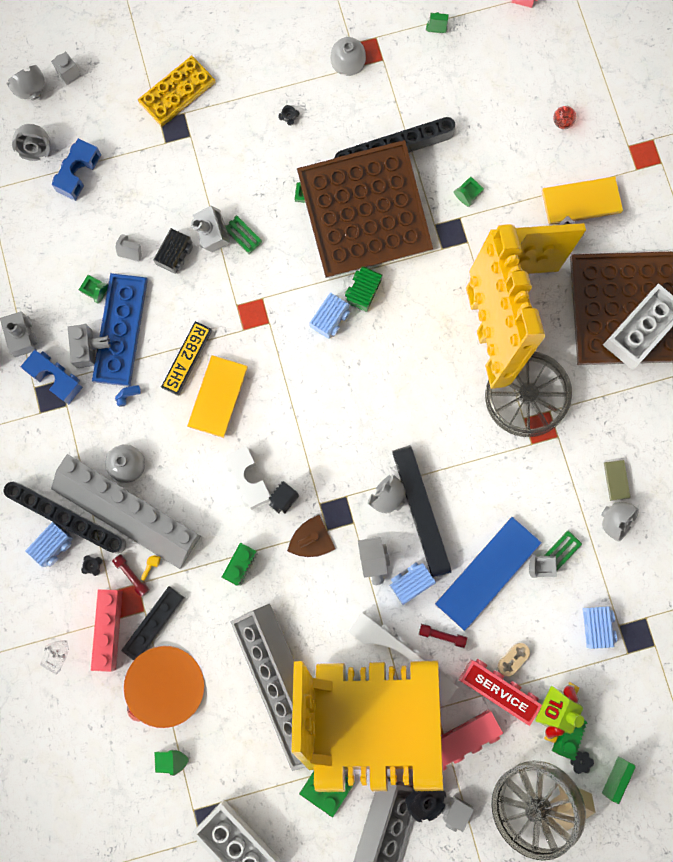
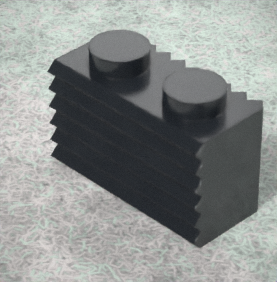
M170 228L153 261L157 266L176 274L178 270L183 268L186 254H190L192 251L193 242L191 238Z
M281 481L274 494L268 497L270 501L269 506L278 514L281 511L286 514L298 499L299 494L286 482Z

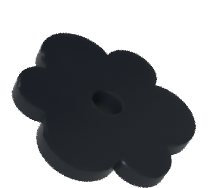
M581 751L576 752V760H570L574 772L577 774L582 772L589 773L590 768L594 765V760L589 757V753L586 751L583 753Z

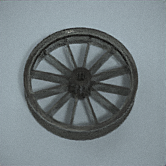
M534 352L527 361L525 384L518 374L516 379L521 387L514 383L508 385L518 392H492L488 379L485 389L487 410L493 421L501 429L515 436L536 437L548 433L562 421L570 408L572 386L569 376L555 359L546 354ZM529 361L544 365L534 383H530ZM546 366L557 375V377L538 387L535 385ZM557 380H560L563 387V392H539L540 389ZM492 396H519L498 409L495 408ZM539 397H564L562 409L556 408ZM521 401L522 403L510 423L498 413ZM536 402L559 415L548 424ZM530 403L544 426L530 429ZM523 404H526L527 428L512 425Z
M536 760L520 763L503 774L493 790L491 807L495 825L509 846L521 855L534 860H553L565 854L582 836L586 823V809L582 794L575 782L557 766ZM526 771L537 772L536 794ZM519 773L527 794L511 780L515 774ZM544 775L556 782L545 797L542 796ZM560 785L568 798L550 803L549 797ZM506 786L523 802L504 797ZM571 802L574 816L553 811L552 808ZM504 804L524 809L525 812L507 817ZM526 816L528 821L520 832L517 833L509 821ZM553 818L573 823L571 835ZM534 822L533 841L530 844L521 835L530 823ZM540 826L549 849L539 847ZM549 826L566 841L565 844L557 847Z

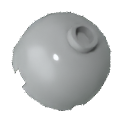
M353 37L339 39L331 49L330 60L332 67L337 73H343L346 76L359 73L366 61V52L363 44Z
M37 65L29 66V71L22 69L8 79L9 83H6L7 86L18 98H31L33 101L41 96L40 92L44 88L45 80Z
M21 125L15 130L12 138L13 151L15 152L16 150L22 159L38 161L40 160L39 157H47L50 152L49 136L38 125Z
M122 444L115 446L106 456V470L113 479L120 483L133 482L144 471V456L137 448L131 445Z
M389 475L378 484L376 494H371L368 500V505L378 512L386 514L394 510L399 511L405 504L403 501L405 498V487L395 475Z
M617 502L611 507L606 506L601 514L604 517L602 521L603 530L614 540L621 541L629 532L632 520L635 522L639 509L627 502Z

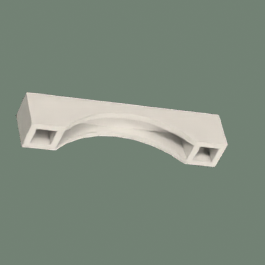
M369 612L366 614L361 613L348 630V633L363 644L387 646L400 652L410 661H424V655L417 649L411 651L407 648L408 642L400 636L397 639L391 635L392 630L383 624L380 627L376 624V618ZM439 672L440 704L445 707L458 689V686L455 685L457 680L448 673L444 676Z

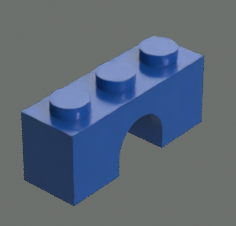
M78 138L72 144L67 158L62 161L58 174L53 177L51 185L55 191L76 201L84 184L80 178L75 176V173L82 167L94 170L101 157L99 149Z
M34 350L20 368L39 382L47 375H54L55 381L49 390L69 405L83 388L79 384L80 379L72 373L69 376L64 373L66 369L58 362L55 365L50 362L51 357L45 352L39 353Z

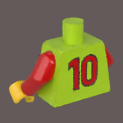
M571 682L563 691L553 686L550 687L535 720L547 727L544 739L555 743L558 736H562L564 732L571 734L575 727L579 728L584 724V717L581 715L583 706L578 703L579 699L577 696L579 687Z

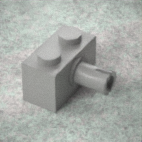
M209 206L193 214L194 219L191 221V225H193V229L198 231L199 243L203 249L214 252L231 243L219 209Z
M20 311L0 318L8 351L11 355L18 357L31 353L34 350L37 351L35 346L37 339L35 334L31 332L32 321L29 316Z
M87 324L67 326L71 364L76 368L94 366V350L111 347L109 336L93 338L92 329Z
M381 537L358 540L364 578L371 577L373 585L383 584V575L387 574V566H390L386 544H382Z

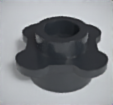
M285 105L278 118L291 126L300 113L293 106Z
M86 555L83 558L84 562L81 572L98 576L100 574V565L103 563L102 558H92L90 555Z

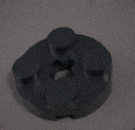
M413 790L405 799L409 814L417 822H422V820L426 819L428 821L434 820L444 810V796L446 798V792Z

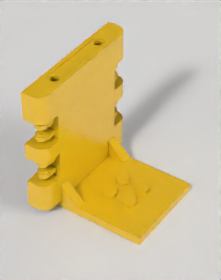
M584 223L515 228L512 224L498 225L497 229L490 230L469 271L470 281L466 291L471 310L478 309V317L482 321L477 329V335L480 344L487 343V353L490 359L485 367L491 389L510 385L545 338L539 311L536 308H532L529 300V292L532 286L528 274L559 272L585 233L586 227Z
M294 661L291 752L308 770H314V787L316 792H345V770H348L349 786H353L355 782L354 770H361L362 786H367V769H370L371 791H388L387 769H390L391 785H396L397 782L396 769H404L403 782L404 785H409V769H413L415 791H444L438 661H410L411 680H407L406 666L401 667L402 680H394V666H389V680H386L385 662H369V681H367L366 667H361V681H354L355 671L353 667H349L348 681H346V666L344 663L317 664L316 678H313L303 661Z

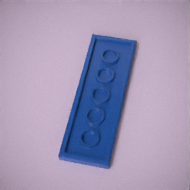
M110 273L99 337L109 336L111 347L97 349L92 382L131 386L148 283L147 277Z
M511 517L437 600L435 605L465 631L542 542Z

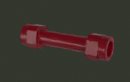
M119 554L112 560L115 567L121 569L135 586L134 590L140 597H143L150 591L146 583H142L126 564L128 561L122 554Z
M421 623L418 635L427 638L431 636L454 643V646L465 648L467 643L466 636L459 634L455 636L432 629L431 626Z

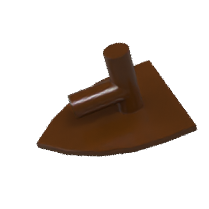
M320 515L310 518L295 531L287 552L302 557H318L336 550Z

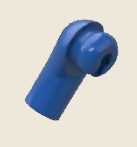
M139 385L121 389L115 396L117 406H125L127 404L126 399L129 396L141 394Z

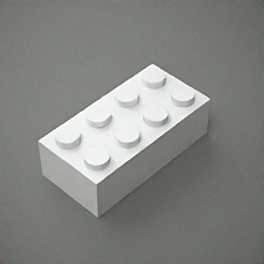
M657 284L603 345L633 370L672 328L673 295L660 284Z
M224 799L191 834L216 862H280L281 860Z

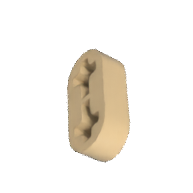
M523 643L514 644L498 662V671L504 676H512L528 659L530 655L528 646ZM518 647L521 649L523 647V653L525 655H519L516 659H514V656L517 654L516 648ZM513 660V663L510 665L511 671L506 670L504 672L502 664L504 662L508 664Z

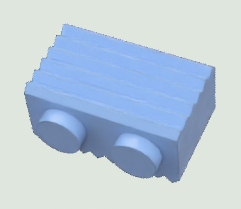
M330 292L310 321V327L328 339L331 335L335 336L340 328L338 325L341 320L345 321L350 314L349 304Z
M52 522L25 552L41 567H50L58 560L57 555L62 551L65 552L72 543L70 541L73 540V537L60 525Z
M416 562L407 568L409 571L407 574L402 576L400 573L391 579L393 583L389 586L402 605L436 583L423 563L418 565Z
M607 606L583 608L586 647L589 649L615 647L614 643L617 642V634L612 627V622H615L614 611Z

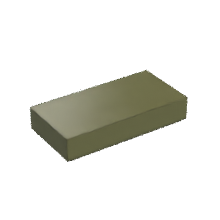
M624 460L605 462L604 469L610 501L630 499Z

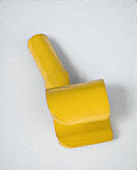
M152 555L147 559V566L141 580L145 581L152 566H159L161 559L159 556Z

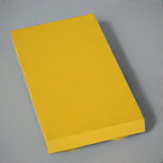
M191 55L137 100L151 117L163 127L213 86L216 81Z
M615 176L542 189L549 225L559 224L566 216L570 217L573 221L623 212Z
M211 355L187 427L224 438L248 366Z

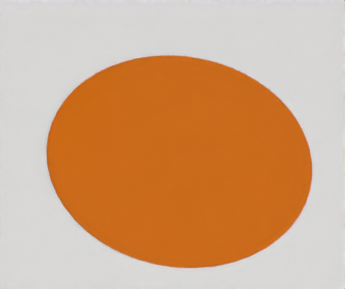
M171 646L154 647L140 654L130 665L124 680V697L128 708L142 723L156 728H170L188 720L198 709L204 693L203 674L197 662L185 651Z

